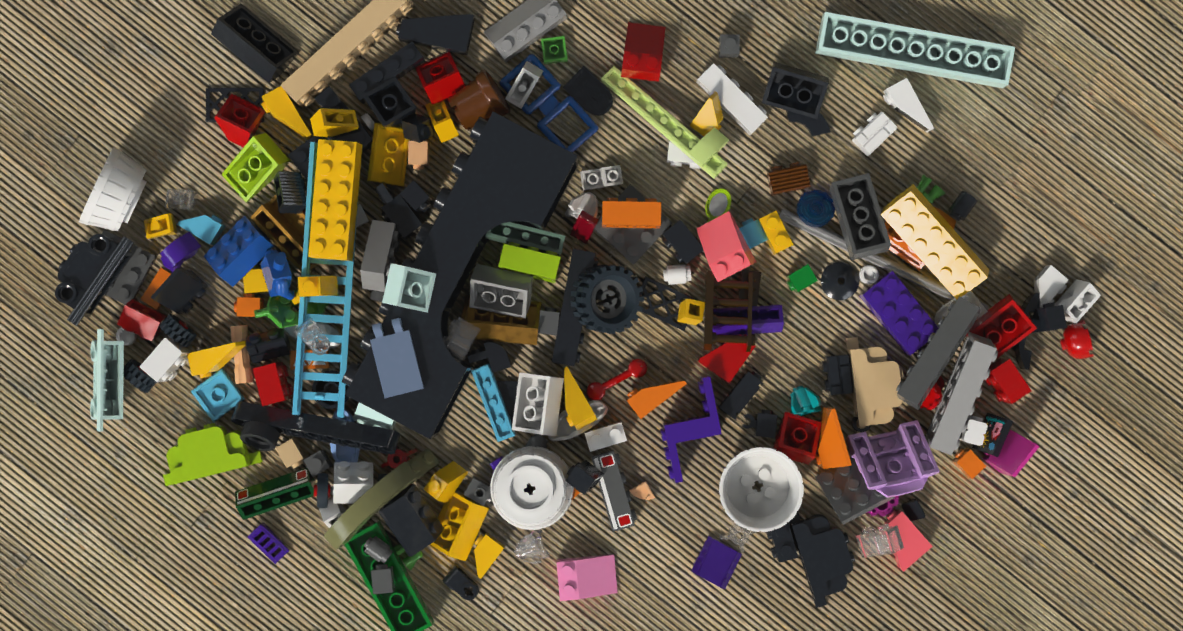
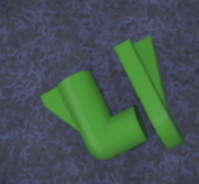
M923 175L917 189L932 204L935 199L943 196L946 192L935 185L927 194L925 189L932 180Z
M401 544L394 546L397 555L405 552ZM422 551L403 559L409 571L412 570L417 560L422 558Z

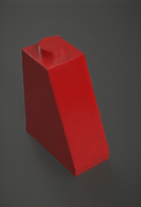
M724 343L699 357L697 362L727 383H730L756 345L751 346L750 352H746V343Z

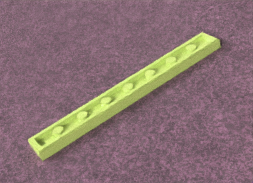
M613 66L601 78V81L691 158L688 152L700 139L632 80L621 77V71ZM714 154L704 167L699 166L715 179L727 167L728 163L718 154Z

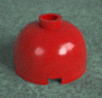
M1084 320L1069 324L1063 331V338L1060 339L1062 350H1066L1075 359H1087L1094 356L1093 353H1089L1090 350H1093L1088 328L1084 329L1082 326L1086 324Z

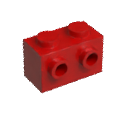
M131 299L124 306L117 325L121 326L125 331L139 335L144 340L153 341L159 335L161 330L160 324L167 316Z

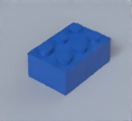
M244 215L208 250L204 257L217 275L234 287L265 256V252L272 249L274 245L261 229Z

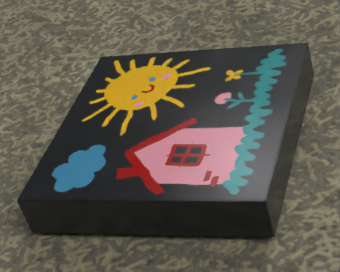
M987 413L983 423L988 425L986 434H983L985 436L983 445H973L972 448L998 457L1013 421Z

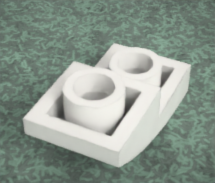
M620 165L580 172L583 191L623 184Z

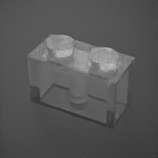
M889 524L878 526V529H874L873 526L862 529V533L856 535L862 558L894 554L904 548L898 526L890 527Z

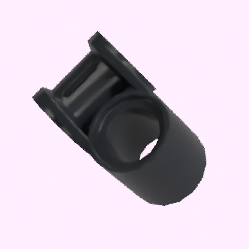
M456 565L442 580L450 589L458 593L465 600H473L479 593L477 583ZM465 587H473L472 592L474 593V595L472 593L468 595L466 593L467 589Z

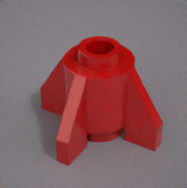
M396 448L394 454H388L387 462L381 464L382 468L391 466L395 469L402 463L408 462L409 455L417 452V448L408 452L404 449ZM399 456L400 462H395L394 458Z

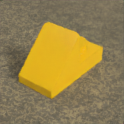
M171 213L144 220L146 239H153L164 235H177L175 217Z
M337 276L298 277V297L338 295Z

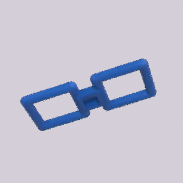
M530 54L503 77L499 83L509 93L512 87L509 82L519 75L527 61L543 70L542 75L552 86L530 105L525 102L522 110L527 115H530L538 108L545 117L537 123V127L551 142L573 153L595 134L599 127L573 97L568 96L561 103L558 102L553 94L560 89L561 84L534 54ZM570 106L586 123L589 129L566 148L546 125Z

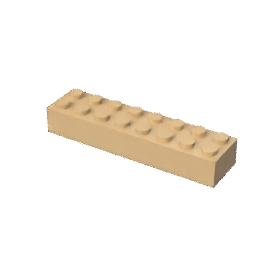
M372 0L280 86L302 108L304 106L308 107L314 102V97L324 91L330 82L338 80L343 75L342 71L347 67L351 68L361 54L365 55L369 52L370 46L375 41L379 42L385 36L384 33L389 28H395L399 24L398 20L403 15L408 16L413 11V1Z

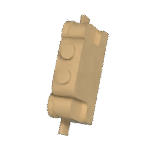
M858 337L846 338L847 354L850 355L854 415L858 417L856 426L863 429L869 425L889 423L894 417L892 408L900 406L903 402L898 398V391H896L901 379H903L902 367H899L895 361H886L887 353L883 348L879 346L859 348Z

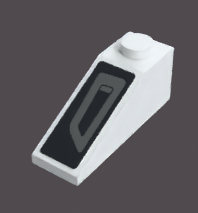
M907 78L883 91L885 102L887 105H891L895 111L925 132L934 129Z

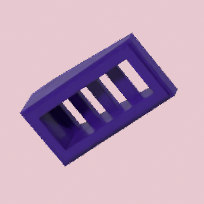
M265 523L260 524L248 536L252 543L275 564L290 551ZM263 531L265 534L258 539L257 536ZM269 537L270 540L264 545L262 542ZM275 542L276 545L269 551L268 547ZM280 547L282 550L274 556L273 553Z

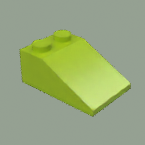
M266 133L253 136L221 175L241 198L248 202L274 179L278 171H282L288 165L290 159Z

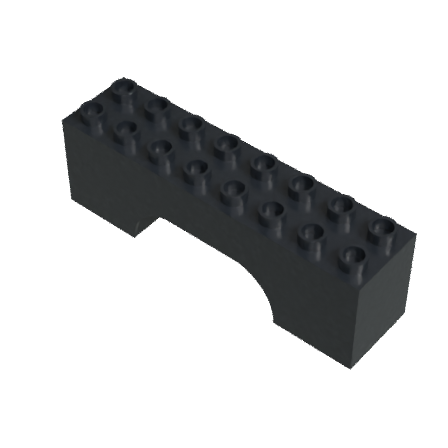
M492 112L489 120L480 116L476 121L470 134V138L476 144L470 155L463 151L459 154L452 168V173L458 178L453 189L451 190L444 186L439 192L433 207L440 214L434 225L427 221L422 225L415 240L416 243L422 246L416 260L407 256L402 263V266L436 273L428 313L382 303L378 311L386 316L382 323L384 336L395 334L391 320L401 318L404 331L410 330L424 389L384 398L370 340L376 339L372 326L368 329L360 345L361 348L368 351L363 362H352L342 379V383L349 386L345 394L346 396L429 439L439 434L473 368L463 361L454 350L448 334V318L485 244L489 241V239H485L486 233L494 227L507 222L545 230L578 166V155L495 112Z

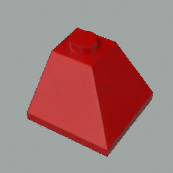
M231 94L215 115V120L229 141L244 148L255 135L265 115V111Z

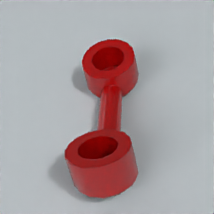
M634 359L630 362L628 370L602 384L599 382L589 384L586 390L587 396L591 400H601L605 396L607 389L631 376L635 378L643 377L648 368L646 362L642 359Z

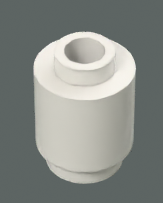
M685 264L667 266V270H663L664 281H668V285L685 284L687 281H691L690 266H685Z

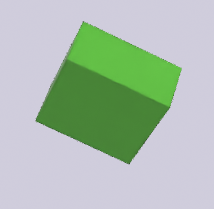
M565 36L541 39L544 65L568 61Z

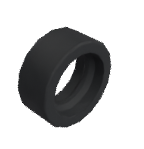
M248 421L244 424L240 439L244 444L254 449L272 451L276 447L280 434L274 427L268 424Z

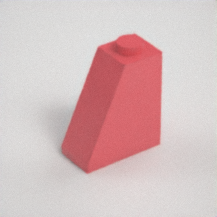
M898 509L888 514L887 520L884 523L897 566L904 572L933 546L909 518Z

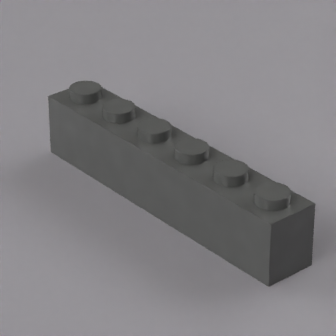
M960 296L957 301L953 300L948 308L950 312L946 317L943 316L938 324L939 329L936 333L933 332L927 341L929 343L928 346L919 352L917 356L919 360L915 366L913 364L907 371L908 377L905 381H901L896 389L898 391V398L917 410L921 407L980 315V307Z

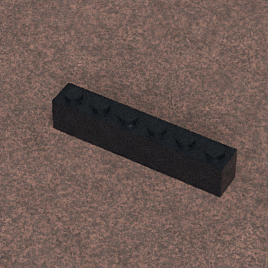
M573 249L553 352V363L575 366V363L580 361L581 352H578V345L583 344L585 333H581L583 324H580L578 321L581 317L574 316L573 311L577 309L576 307H571L570 301H575V297L571 296V291H576L577 287H574L573 284L575 281H581L578 277L581 273H587L586 269L589 267L595 268V265H598L599 258L595 257L596 253L578 249Z

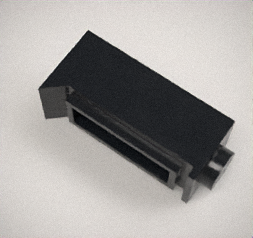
M746 371L719 405V408L737 421L736 413L739 414L760 387L758 385L764 384L760 381L762 377L754 371L752 373Z

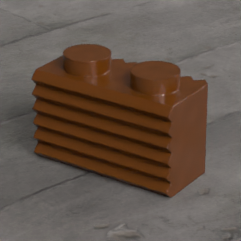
M795 162L789 164V168L782 169V165L771 167V171L767 172L771 196L811 187L807 165Z

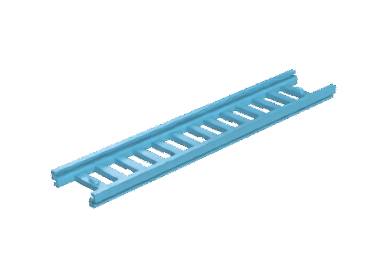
M310 142L301 277L321 276L310 275V263L347 266L346 277H337L338 285H345V297H300L292 415L301 414V400L307 399L338 401L337 417L344 418L346 384L342 383V379L347 371L355 240L353 261L308 257L318 143ZM308 302L344 304V315L307 314ZM307 321L343 324L342 335L306 333ZM305 341L342 343L341 355L306 353ZM304 360L340 362V374L303 372ZM303 380L339 382L338 393L302 391Z

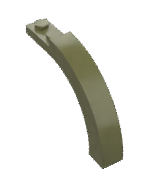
M427 448L408 462L399 465L353 503L324 534L325 539L335 550L345 545L385 504L416 480L437 467L440 461Z

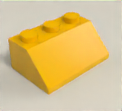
M455 492L448 503H444L438 516V520L444 527V530L436 541L430 545L449 557L466 561L489 508Z

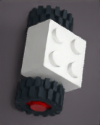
M169 314L160 324L161 329L169 336L160 342L142 364L130 359L124 366L125 379L144 393H148L157 382L173 380L178 374L177 369L180 366H185L189 361L187 353H191V351L187 347L197 335L185 322L175 315Z

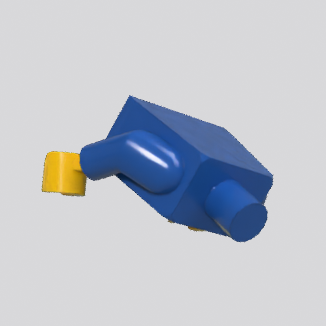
M274 249L267 250L260 265L270 297L282 296L292 300L294 305L300 303L298 291L294 293V291L290 290L292 273L288 264L289 259L286 257L285 252Z

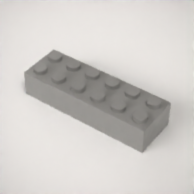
M971 332L968 333L942 395V401L936 409L925 436L930 448L952 455L953 451L958 449L961 432L964 433L968 422H966L967 418L974 412L976 397L979 398L982 393L983 387L981 385L983 380H987L990 374L989 366L991 362L996 360L998 355L997 348L990 339Z

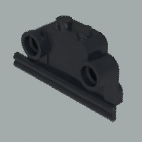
M95 234L89 239L88 243L80 242L73 245L70 249V256L59 265L58 279L62 283L55 289L56 299L74 309L67 318L69 322L78 326L84 316L90 317L134 254L129 251L134 244L133 241L124 236L118 244L105 235Z
M797 511L789 523L815 606L819 608L827 605L825 596L843 591L846 588L847 578L845 574H849L853 570L852 562H855L852 550H848L849 538L846 532L843 533L837 527H830L827 518L821 514H814L810 518L801 520Z

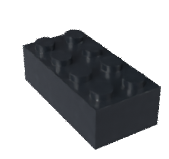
M358 118V129L333 137L313 136L288 155L307 182L310 142L318 143V139L358 142L362 144V153L372 146L373 138Z

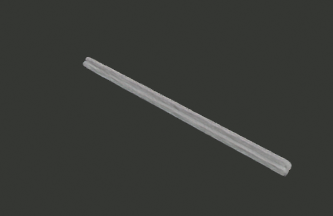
M785 209L781 210L779 217L782 221L848 252L844 237L819 225L813 226L808 224L802 217ZM880 254L862 258L889 272L893 271L896 275L948 300L954 298L943 284ZM982 303L986 310H988V306Z

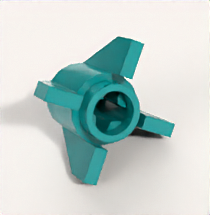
M798 386L793 389V392L790 394L792 414L804 416L822 410L819 396L808 387Z

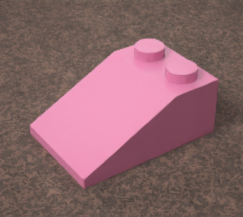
M614 554L557 559L560 601L618 593Z

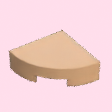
M646 480L629 490L633 496L642 500L655 498Z

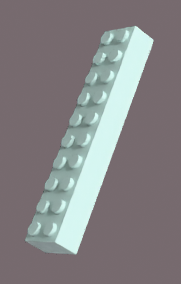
M825 12L821 19L815 54L1004 88L1009 84L1015 47Z

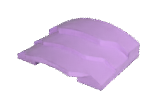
M918 420L902 423L896 431L869 437L866 432L848 435L845 439L851 457L855 459L867 488L875 489L887 498L922 490L928 477L940 472Z

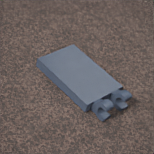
M401 318L391 320L395 334L384 336L381 323L372 325L376 339H372L370 342L384 398L424 389L410 330H403Z

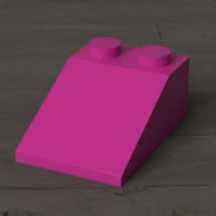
M1010 430L999 456L995 457L984 453L985 456L982 459L998 472L1016 477L1040 446Z

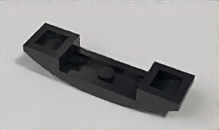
M1031 293L1024 301L1021 308L1028 317L1029 313H1034L1035 309H1038L1040 293ZM1025 337L1014 346V351L1020 369L1029 370L1032 351L1024 350Z

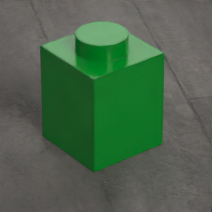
M809 264L786 276L788 279L786 281L787 286L796 293L818 281Z

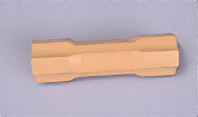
M248 325L230 327L232 343L246 341V336H249ZM245 346L234 356L236 384L253 382L250 355Z

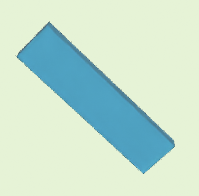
M490 364L471 370L497 442L516 436L515 430H512V422Z

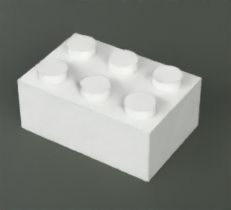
M519 372L512 430L556 436L564 378Z

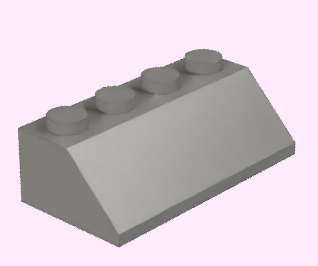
M527 0L483 33L504 62L507 63L567 19V14L557 0Z

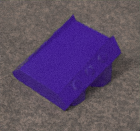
M708 536L699 556L693 563L694 566L691 571L718 587L725 589L742 554Z

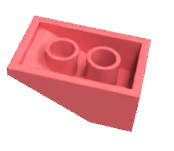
M730 211L696 228L706 259L717 282L756 263Z

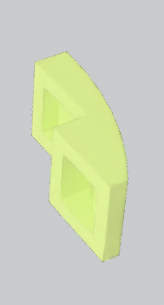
M714 127L688 152V155L704 167L714 154H717L727 144L729 139Z

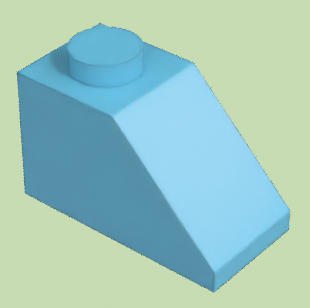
M207 215L179 221L177 224L213 246L226 227L222 224L223 220L215 215L211 217Z

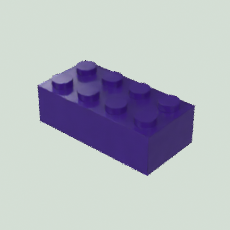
M893 271L886 273L859 295L906 355L915 353L927 343L930 335L933 332L936 333L939 329Z

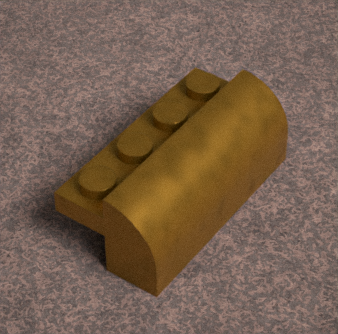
M275 195L268 203L262 204L250 218L282 252H285L286 257L302 273L306 211L303 210L301 214L279 213L277 197ZM310 263V270L318 264Z

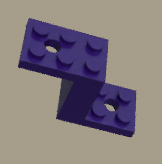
M710 376L700 377L701 382H698L699 392L704 395V401H701L703 412L707 413V415L664 423L663 428L660 429L662 440L666 441L667 447H664L665 457L667 460H670L671 466H667L669 477L674 479L675 483L683 482L676 443L722 434Z

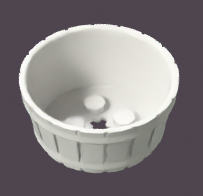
M114 146L95 183L78 223L119 231L122 222L128 223L147 181L142 179L146 169Z
M527 446L513 450L502 458L493 472L490 491L494 507L504 520L521 529L538 530L551 526L563 517L571 504L574 487L566 482L569 468L563 459H560L561 457L543 447ZM528 483H530L531 486H535L536 490L533 491L532 495H529L528 492H524V489L527 488Z
M757 447L739 453L727 464L720 479L719 495L725 512L736 524L747 528V530L768 532L781 528L793 519L803 500L804 485L802 484L803 480L800 471L788 456L772 448ZM755 481L763 484L760 492L752 489Z

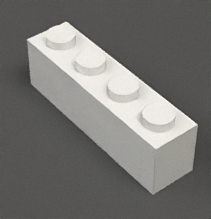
M713 63L697 79L696 83L709 96L716 91L721 108L751 136L768 118L766 110L760 105L757 107L752 102L754 100L752 96L747 92L743 93L739 89V83L733 78L730 80L725 75L727 73L725 69Z

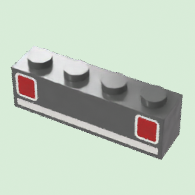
M614 450L591 456L593 465L604 473L599 481V486L612 531L635 526L634 521L637 520L634 509L630 510L628 503L632 501L629 490L625 491L623 485L627 483L624 472L620 473L618 465H621L619 454H614Z

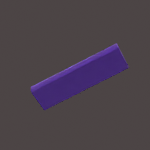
M782 305L752 306V334L782 332L784 324ZM747 307L714 308L713 314L727 317H747ZM716 324V326H713V332L720 335L747 334V325Z

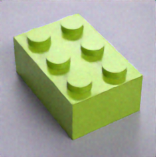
M509 242L508 245L503 244L498 267L499 269L533 275V279L556 284L561 257L553 251L542 253L539 252L538 248L528 246L527 249L520 248V244Z

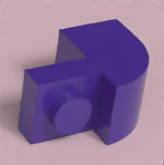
M187 232L170 243L160 253L162 256L160 259L163 265L173 273L176 268L181 267L184 261L196 255L201 245L190 232Z

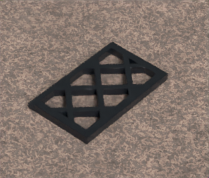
M206 88L205 121L216 122L215 118H211V111L214 108L219 111L220 108L217 105L224 98L228 99L227 95L230 92H240L242 94L240 98H246L256 106L259 104V107L263 109L261 103H263L264 88ZM210 92H220L222 96L214 103L210 98ZM250 92H259V99L255 103L247 96Z
M645 276L642 284V289L645 293L643 296L647 298L650 308H643L642 312L685 331L687 324L683 323L681 326L675 323L672 317L678 316V313L671 315L667 304L678 300L680 305V299L683 298L699 300ZM647 282L657 285L658 290L647 293L645 288ZM668 290L673 292L676 298L666 302L662 291ZM659 292L663 303L653 307L649 296ZM665 306L668 316L665 318L655 314L654 309Z

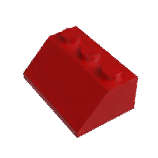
M1009 293L987 310L988 312L978 318L969 332L990 339L997 348V358H999L1036 330L1037 327Z

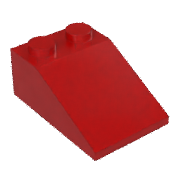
M628 22L621 77L659 82L666 27Z

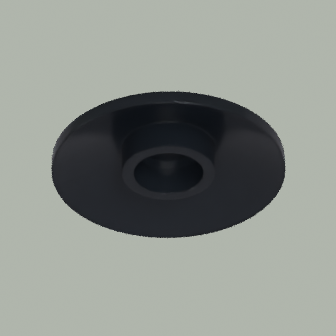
M836 262L829 265L821 276V287L824 293L834 300L850 298L855 294L859 286V276L856 270L844 262ZM839 277H842L844 279V283L842 285L838 283Z

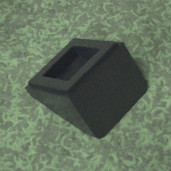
M914 498L901 505L910 521L923 519L926 516L919 501Z

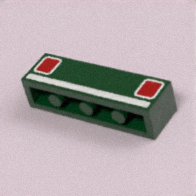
M304 468L235 491L236 508L242 519L245 520L313 497L315 480L309 469Z

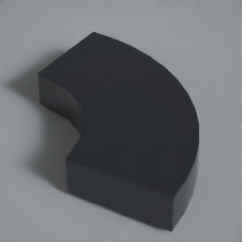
M786 110L788 122L803 125L809 131L811 137L831 132L827 121L821 113L815 119Z

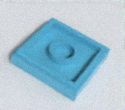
M223 368L191 391L213 422L236 407L237 402L245 400Z

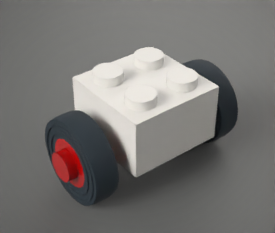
M365 461L334 462V487L332 489L328 482V474L319 473L317 485H314V497H317V508H327L330 495H333L334 504L355 503L373 487V463ZM379 474L378 482L387 474Z

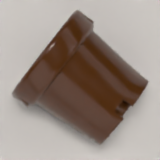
M485 69L480 71L473 81L448 98L451 108L455 106L456 117L468 131L473 129L480 116L489 120L492 112L502 117L511 112L500 88Z

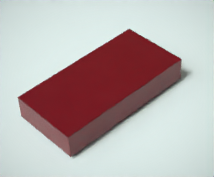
M582 210L570 235L587 244L599 219Z

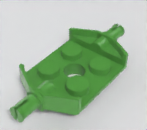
M282 296L269 297L267 307L254 310L255 318L267 316L279 328L298 325L299 312L293 311L292 308L299 306V303L294 305L292 300ZM308 302L307 314L324 315L326 306H329V304Z

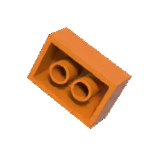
M606 198V201H602V227L659 229L661 226V202H657L655 198H647L645 202H638L637 198H626V201H618V198Z

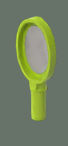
M716 189L709 195L705 205V212L709 218L706 223L730 210L731 195L726 189Z

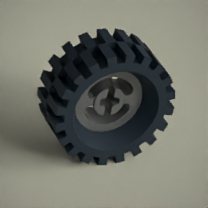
M595 265V268L589 267L586 269L587 273H581L578 276L581 281H575L573 286L577 287L576 291H571V296L575 297V301L570 302L571 307H576L577 309L573 311L574 316L581 317L578 320L580 324L586 325V328L589 330L615 334V332L625 331L624 328L633 326L630 321L638 320L639 316L636 313L642 312L643 307L639 306V302H644V296H639V292H642L643 289L642 286L636 285L640 281L637 277H631L633 273L630 270H625L624 267L616 265ZM607 286H610L613 291L608 290ZM597 306L603 307V312Z

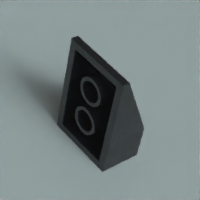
M176 268L151 298L178 314L188 313L194 306L192 303L197 298L200 299L207 292L205 289L208 285L193 271Z

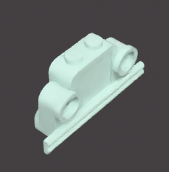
M97 329V340H92L90 348L91 360L93 361V398L90 403V416L92 420H97V431L102 432L103 420L123 419L124 341H104V329Z

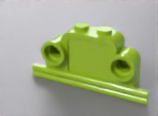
M215 423L204 425L203 430L197 431L196 427L185 430L186 434L178 438V445L170 448L167 452L166 457L170 473L163 475L165 486L174 485L261 463L263 459L261 451L248 454L246 444L240 439L241 431L235 430L227 433L225 427L216 426Z

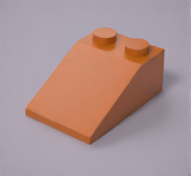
M684 380L643 387L639 390L634 388L627 394L628 398L626 401L638 417L642 419L687 383Z

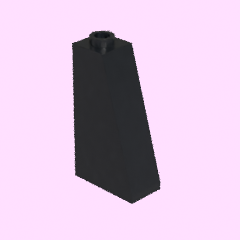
M473 14L402 19L401 24L397 26L396 35H398L401 42H413L415 45L468 55L475 16Z

